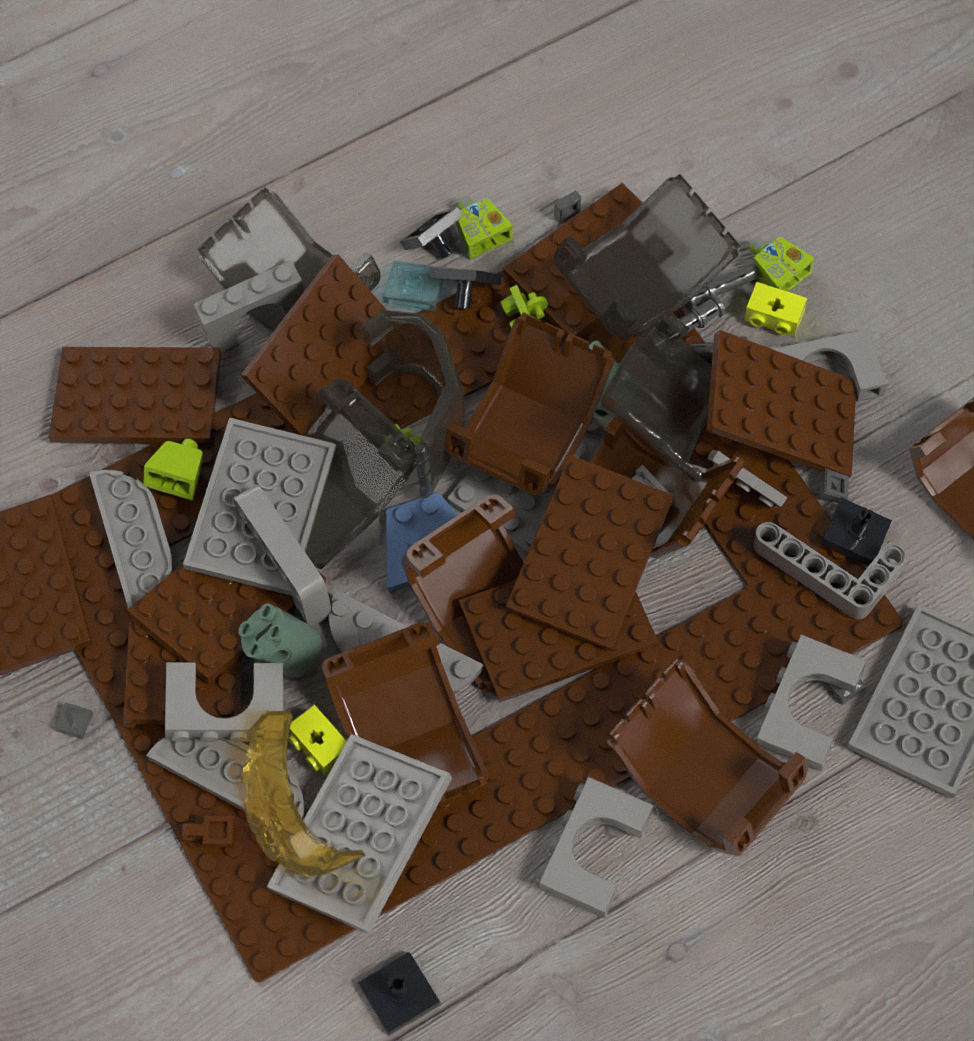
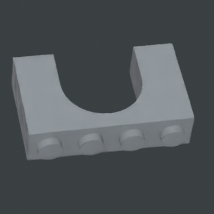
M292 260L193 305L212 348L220 347L221 353L239 345L234 328L237 321L245 313L261 305L277 304L285 317L305 289L302 279Z
M868 329L861 331L851 330L842 335H826L818 340H802L793 345L770 348L811 364L825 361L840 366L849 378L854 380L857 402L884 396L887 383Z
M801 635L798 643L793 641L787 654V657L791 658L787 668H781L776 683L780 684L776 694L770 693L765 706L769 711L765 720L759 719L754 734L758 736L757 745L789 758L795 752H798L806 758L808 766L822 771L833 745V738L799 724L790 713L788 707L789 698L798 686L814 680L824 681L855 693L865 669L866 660Z
M166 663V738H171L175 742H185L189 738H201V741L214 742L218 738H230L233 742L247 741V738H259L262 742H273L277 738H282L283 663H254L253 699L243 713L225 719L209 715L198 704L196 699V663Z
M588 777L585 785L580 783L574 796V800H577L573 811L568 809L562 822V826L565 829L561 837L556 836L549 851L553 855L549 863L544 862L542 864L537 879H540L539 884L542 890L606 918L617 893V885L595 876L580 867L573 855L574 844L578 836L585 829L598 824L611 825L642 838L653 814V805Z

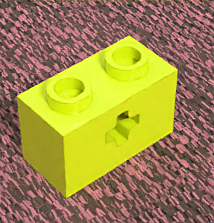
M756 282L746 307L744 321L749 322L755 327L773 330L780 335L795 337L805 312L807 298Z
M313 705L288 725L290 734L288 740L295 750H303L308 756L306 758L307 763L315 772L320 770L326 777L329 775L347 741L321 711Z

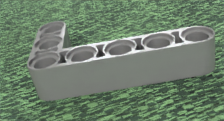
M257 484L235 496L233 501L240 515L290 587L295 609L301 621L314 626L328 618L332 610L324 580L261 487Z
M772 522L760 524L754 539V549L759 555L855 619H862L870 614L901 574L906 560L905 550L897 544L886 545L861 577L857 579ZM762 537H769V538H771L773 541H771V542H766V541H763L761 538H762ZM791 552L796 557H787L784 553ZM886 559H894L897 564L888 563ZM816 568L819 572L811 573L807 569ZM870 579H878L882 584H874ZM837 583L843 588L835 589L830 584ZM854 599H861L866 604L859 605L854 601Z

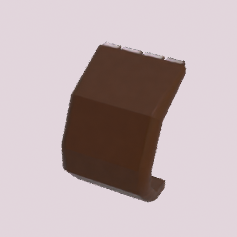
M523 312L521 317L513 322L493 381L466 428L451 423L446 430L444 447L446 452L453 458L523 491L539 495L549 493L561 477L569 455L573 456L591 424L614 360L611 358V351L595 344L593 349H590V342L571 333L565 338L564 330L546 322L544 327H541L540 319Z
M973 397L914 443L909 449L915 475L930 498L974 540Z
M618 410L604 430L603 443L589 462L631 479L636 475V470L643 465L670 494L674 495V504L670 506L650 555L652 558L659 559L691 544L744 467L745 462L736 456L706 469L662 455L645 445L627 426L628 414Z
M499 495L484 497L412 545L401 560L407 580L436 633L446 646L481 664L483 662L460 609L459 600L517 580L524 564L503 524L516 516L515 510ZM484 667L474 682L479 689L485 688L490 693L494 689Z
M416 623L326 659L322 664V670L347 739L352 734L448 772L452 779L440 800L441 804L462 796L461 791L467 790L470 793L487 786L488 771L458 706L436 647L440 645L438 636L430 623Z
M675 658L662 672L663 678L658 677L643 694L644 699L639 698L624 715L625 720L621 719L608 733L607 743L643 794L689 835L715 852L740 856L804 782L808 772L806 758L795 752L787 762H782L764 751L718 710L690 666Z

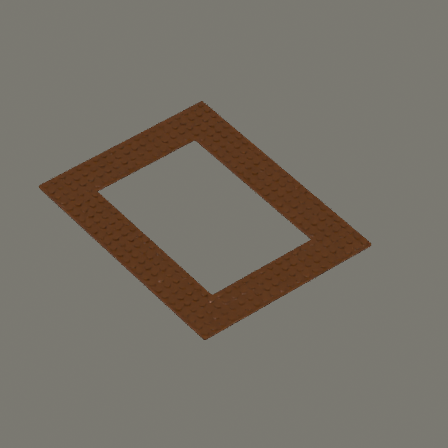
M503 270L496 273L502 275L501 285H473L471 309L456 308V294L398 322L403 328L321 439L322 441L336 444L331 465L385 438L384 436L393 434L392 425L398 424L400 429H403L492 383L511 331L510 322L521 316L520 312L509 317L502 307L501 301L512 295L510 288L515 286L503 274ZM660 278L590 328L580 338L590 342V344L594 341H599L606 350L612 352V357L634 381L636 385L635 392L626 410L655 451L706 469L714 466L713 463L707 460L712 450L719 451L729 459L738 456L745 462L744 469L786 496L787 499L782 507L774 504L771 508L758 499L759 493L753 489L747 492L735 484L737 481L735 478L705 522V525L745 582L746 589L656 637L658 646L606 664L472 737L489 774V778L486 781L487 786L470 793L467 790L461 791L462 796L442 804L439 802L378 917L563 816L568 809L573 810L577 803V800H574L575 793L580 783L585 785L588 777L610 787H615L631 778L628 771L608 745V733L621 719L625 720L624 715L639 698L644 699L643 694L658 677L663 678L662 672L675 658L690 666L718 710L732 722L767 703L771 692L776 694L780 685L776 683L778 674L782 667L787 668L791 659L787 657L793 641L798 643L801 635L853 655L895 632L903 625L902 618L885 594L868 616L862 619H855L755 551L754 539L758 526L765 522H772L855 578L859 579L866 570L863 563L821 545L831 518L788 459L707 431L710 389L705 397L681 388V383L691 362L712 369V359L668 363L666 356L667 346L705 344L704 340L694 328L659 351L654 350L649 342V336L654 335L685 316V313ZM545 315L540 318L541 327H544L545 322L555 326ZM257 393L215 413L211 444H197L198 449L203 452L201 475L193 500L147 487L155 499L169 547L193 534L229 418L294 433ZM154 443L102 470L120 471L124 475L144 483V466L163 444ZM88 476L52 494L92 640V645L75 651L254 981L261 983L357 930L354 927L276 894L267 888L293 840L292 837L148 760V752L156 743L166 737L165 725L123 724L130 618L127 616L128 606L91 478ZM762 537V538H761L763 541H766V542H771V541H773V540H772L771 538H769V537ZM784 553L787 557H796L794 553ZM816 568L807 569L811 573L819 572ZM870 579L872 583L877 584L874 579ZM837 583L830 584L835 589L843 588ZM854 599V601L859 605L866 604L861 599ZM247 738V741L242 742L264 754L256 738ZM204 816H233V848H203V839L194 842L183 841V824H203Z

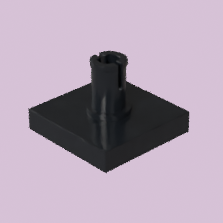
M457 207L438 212L401 240L400 243L405 250L422 247L431 242L443 260L450 255L449 253L452 254L455 251V248L452 247L443 231L463 215Z
M430 267L429 278L455 282L457 284L455 307L471 309L473 285H501L502 279L501 274L480 270Z
M841 497L821 545L869 566L878 555L892 520Z
M410 952L358 982L360 989L389 1036L441 1005L440 1000Z

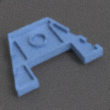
M438 492L386 509L387 588L389 592L410 586L401 561L406 551L412 545L458 515Z

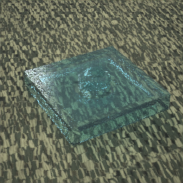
M394 260L384 290L383 303L435 311L443 280L429 278L430 267L434 266Z

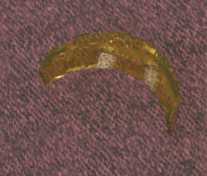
M266 711L249 729L246 741L250 742L245 765L241 768V783L246 784L247 799L243 803L249 826L255 833L256 840L261 849L272 861H277L284 866L285 871L304 876L326 875L364 857L363 850L340 851L326 845L306 826L294 803L287 774V741L293 716L290 711Z

